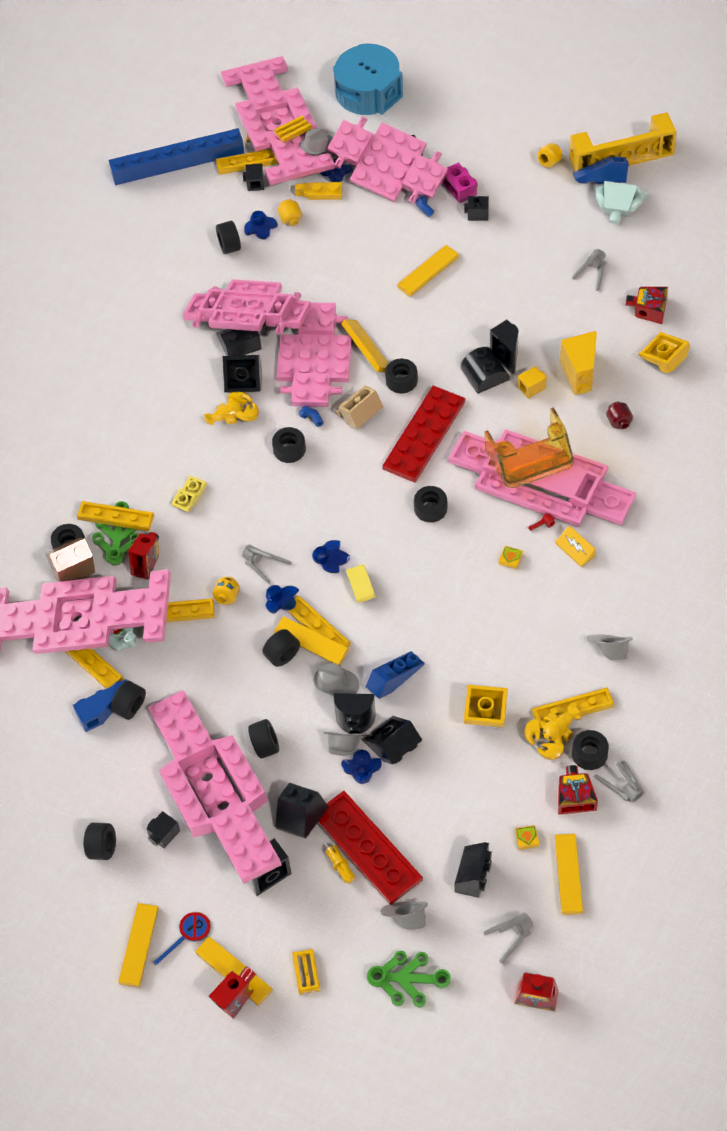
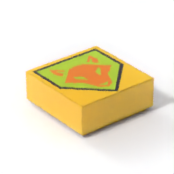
M505 546L499 559V564L517 569L523 556V550Z
M535 825L515 828L519 850L539 847Z

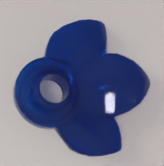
M342 164L340 169L335 167V169L323 171L320 174L328 176L331 182H341L345 174L352 171V165Z
M257 210L252 213L250 221L245 224L244 232L246 236L255 234L259 239L265 240L270 236V229L277 228L278 224L273 217H267L263 211Z
M330 540L324 546L317 547L312 553V558L315 563L322 566L324 571L335 574L339 573V566L346 564L350 560V555L339 549V540Z
M279 585L270 586L266 590V609L272 614H275L279 609L285 611L294 609L296 607V600L293 596L299 592V589L295 586L283 588Z
M361 749L354 753L353 759L342 760L341 766L346 774L352 775L357 783L365 784L370 781L373 773L380 770L382 761L381 758L371 759L369 752Z

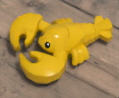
M231 392L228 396V403H222L217 406V410L212 415L209 413L204 414V420L210 425H214L215 421L223 420L227 424L237 423L236 419L250 422L258 418L259 409L253 402V408L250 409L251 406L249 404L243 412V405L247 404V401L251 403V397L245 392Z
M570 705L567 707L568 713H564L559 717L555 713H550L547 717H544V720L549 722L540 721L539 719L529 721L524 729L525 739L531 745H535L532 735H535L536 740L539 741L540 729H543L544 738L555 741V743L541 744L542 747H546L548 750L545 751L538 747L537 751L545 759H558L564 751L562 737L568 742L571 736H573V732L569 729L574 719H581L578 708Z

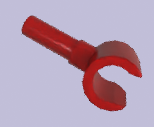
M546 513L539 522L528 528L532 531L544 524L550 528L555 524V518L551 514Z

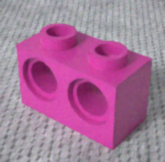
M459 162L447 167L448 172L442 183L459 203L468 200V196L477 195L478 183L475 178L469 175L465 167H462Z

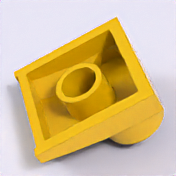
M659 332L638 354L639 357L658 365L661 372L670 373L687 357L690 344L689 341Z

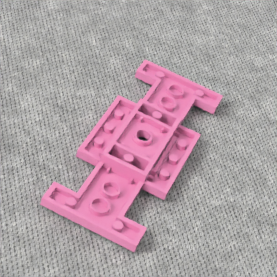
M283 56L221 71V77L226 87L242 83L249 100L235 103V108L255 152L270 148L278 161L279 166L265 169V175L270 185L335 169V163L330 153L313 156L301 149L300 143L305 138L307 132L285 143L274 132V129L300 116H303L304 120L306 119L312 125V129L317 128L298 87L282 91L277 82L276 74L288 72V66Z
M169 570L151 571L149 588L115 592L117 582L115 576L43 583L40 600L8 603L10 591L7 587L0 588V650L2 641L34 638L32 650L35 654L108 647L110 634L114 633V629L144 626L143 640L145 643L164 641L171 572ZM77 616H82L77 622H74Z

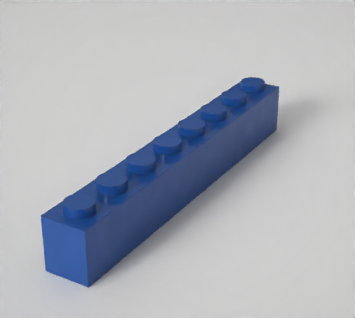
M239 128L110 159L109 165L114 184L120 185L213 162L218 158L245 153Z

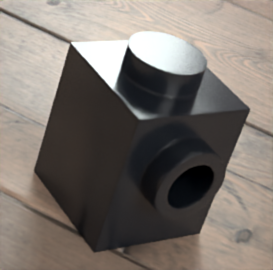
M262 163L246 165V172H243V182L247 183L248 191L264 190Z
M468 196V203H464V214H468V221H488L489 196Z
M162 811L156 819L153 818L148 823L146 828L149 836L148 840L153 845H160L165 849L180 832L178 822Z

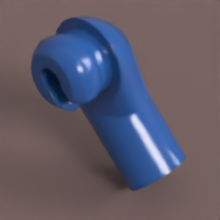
M421 196L417 198L416 206L428 217H431L435 211L427 204L426 197Z
M303 406L299 411L300 417L304 419L307 416L311 417L316 427L324 424L317 410Z

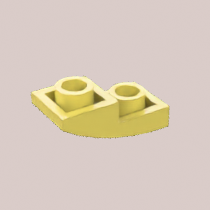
M189 475L183 489L179 488L171 505L189 512L202 495L207 483Z
M364 564L347 569L346 573L357 603L375 598Z

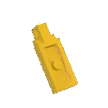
M342 182L295 184V196H304L308 200L342 199Z

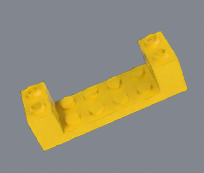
M668 112L651 116L650 132L595 146H593L587 131L570 135L569 160L576 172L607 157H626L629 166L672 156L675 151L677 131Z

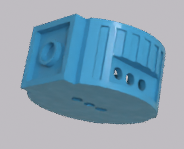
M370 43L359 44L342 53L337 59L335 66H333L335 96L338 103L347 111L360 115H373L376 113L383 115L403 97V77L399 69L398 58L390 49L384 46Z

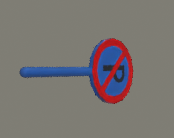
M191 912L185 915L179 924L182 937L156 959L154 965L160 963L185 939L196 942L206 938L211 928L210 920L207 916L200 912Z

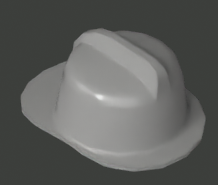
M311 129L306 133L300 146L308 154H321L328 151L327 148L333 137L327 135L324 129Z
M599 634L591 635L587 639L591 642L599 643L605 657L611 660H624L627 658L629 641L633 637Z
M326 663L320 666L313 678L317 689L334 696V693L356 694L359 689V680L356 675L341 668L336 663Z
M323 732L328 735L329 753L340 756L353 754L357 750L361 737L372 736V734Z
M425 901L397 902L391 906L390 904L381 908L380 913L383 916L395 917L401 928L408 930L419 929L426 926L425 908L428 906V903Z

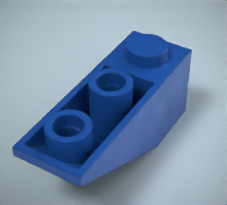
M607 157L573 172V177L575 181L582 184L587 182L603 184L604 181L626 183L629 163L626 157Z
M410 651L373 669L365 687L378 699L383 698L394 692L423 667L425 663Z
M127 679L118 681L111 687L99 690L94 695L86 699H80L77 703L73 704L75 714L85 733L104 724L113 713L111 711L113 697L118 688Z

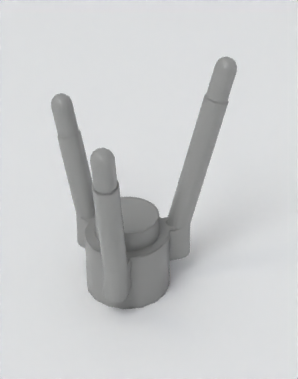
M595 249L572 279H575L587 265L592 267L600 266L596 290L599 291L603 270L606 265L604 261L605 253L600 249Z
M250 544L245 547L242 553V557L246 559L245 564L250 566L268 584L270 580L253 563H258L262 556L289 565L292 564L289 560L264 552Z
M622 761L624 768L619 762L616 763L628 781L623 787L624 792L596 774L594 776L601 783L622 796L625 801L630 799L632 802H635L645 793L626 761Z
M524 912L509 921L484 931V935H488L498 930L499 933H502L512 928L516 934L521 933V936L499 960L500 963H503L524 938L531 934L529 929L533 927V922L528 914Z

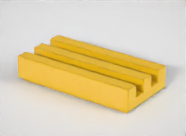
M300 116L274 129V132L285 143L311 130L312 125L306 119L304 120L303 116Z
M313 949L292 952L299 995H303L305 992H319L320 985ZM306 955H310L315 985L310 984ZM299 956L302 957L306 987H302L297 958Z

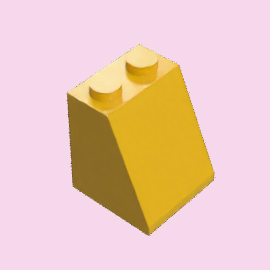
M596 331L561 340L560 364L574 395L592 391Z

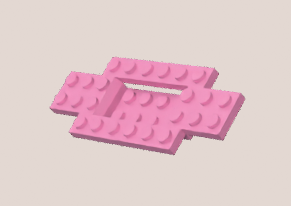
M507 429L504 430L501 438L497 439L496 442L463 431L449 457V463L481 474L475 484L476 490L541 514L549 513L555 519L580 527L586 513L622 526L636 498V492L603 481L608 471L607 465ZM505 474L569 498V502L501 478L500 476Z

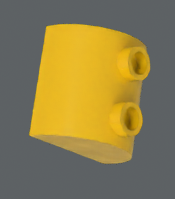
M468 685L464 724L504 728L508 688Z

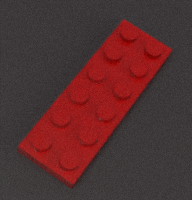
M433 385L383 463V470L416 483L464 406L466 398Z
M342 791L327 803L329 808L318 821L319 826L390 906L423 881L420 873L345 791Z

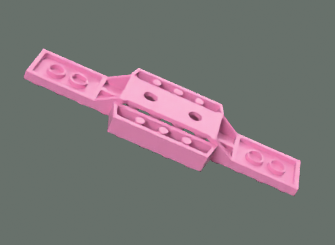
M184 690L149 706V712L175 758L160 769L159 772L193 838L214 832L243 884L281 866L279 857L253 813L268 801L266 793L233 735L212 740ZM219 757L245 802H241L218 761ZM206 774L213 775L210 781L202 780V777ZM220 803H229V806L226 809H218V805Z

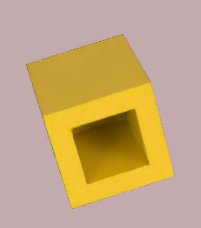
M534 366L518 376V388L529 399L546 389L547 377L543 371Z

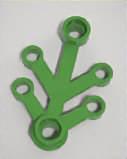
M119 501L115 505L117 507L129 508V505L124 501ZM95 523L96 528L101 529L113 541V545L111 547L104 541V536L101 532L93 534L94 544L99 545L106 552L105 557L108 563L114 566L120 565L125 558L124 554L128 552L133 544V539L139 535V533H134L137 529L126 528L123 531V527L115 526V531H113L106 524ZM130 536V541L121 546V542Z
M397 951L394 957L384 966H374L367 972L369 984L373 987H382L391 997L394 1006L403 1005L404 995L396 991L389 982H397L413 999V1004L418 1008L425 1005L426 997L423 993H419L411 983L435 984L436 987L444 989L451 982L450 973L445 969L437 970L434 975L411 974L419 966L423 967L428 964V955L425 952L417 953L415 959L398 973H391L390 971L397 965L401 966L407 962V955L404 951ZM401 955L404 957V959L402 961L397 960V957ZM419 957H425L426 960L423 961V962H420V961L418 960V958H419ZM375 975L382 976L379 980L374 979ZM444 978L446 982L439 983L438 980ZM396 996H400L402 999L401 1001L397 1002L394 1000V998ZM421 997L423 1001L418 1003L415 1001L416 998Z

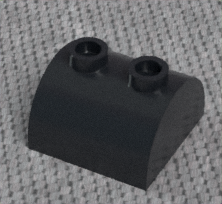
M489 347L474 349L461 362V370L477 394L510 380L509 374Z
M260 355L222 356L224 392L261 391L262 365Z
M334 693L336 721L342 730L348 734H360L372 727L376 718L374 694Z

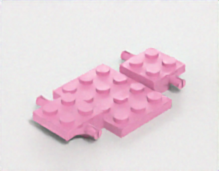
M361 116L358 124H352L345 120L342 121L327 149L338 156L334 164L336 168L340 169L344 161L356 166L350 177V182L392 202H396L402 189L412 192L408 201L415 204L418 196L434 198L448 172V168L438 163L442 156L440 152L435 151L432 159L421 156L427 146L426 142L383 122L380 124L375 135H373V133L363 128L367 122V118Z
M232 279L226 290L213 286L212 289H209L208 293H195L184 311L183 317L184 320L193 321L192 326L194 328H198L200 323L205 321L209 323L210 328L260 331L266 321V326L277 327L275 332L282 334L284 328H301L311 308L310 301L299 300L301 297L299 292H295L294 295L281 294L282 284L280 282Z
M310 302L311 308L301 328H298V335L281 334L277 381H293L291 386H280V394H291L292 406L328 407L331 394L342 395V387H331V382H349L352 338L350 335H335L336 324L342 323L344 319H347V316H337L336 303Z

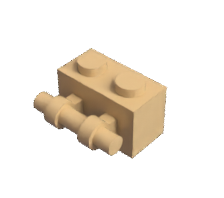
M364 385L359 391L353 393L346 402L339 405V409L335 413L339 417L343 416L346 424L358 429L384 406L376 390Z

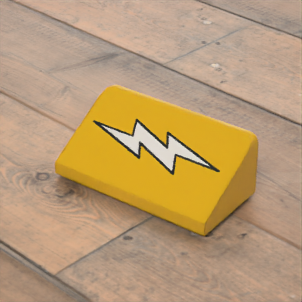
M571 526L566 528L555 541V544L580 567L595 557L596 549Z

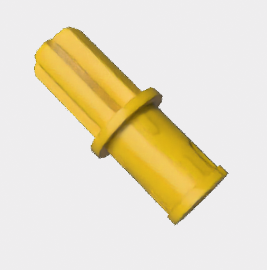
M336 845L332 846L333 849L329 847L325 853L331 860L333 869L338 871L344 883H352L355 880V875L348 865V860L342 856Z

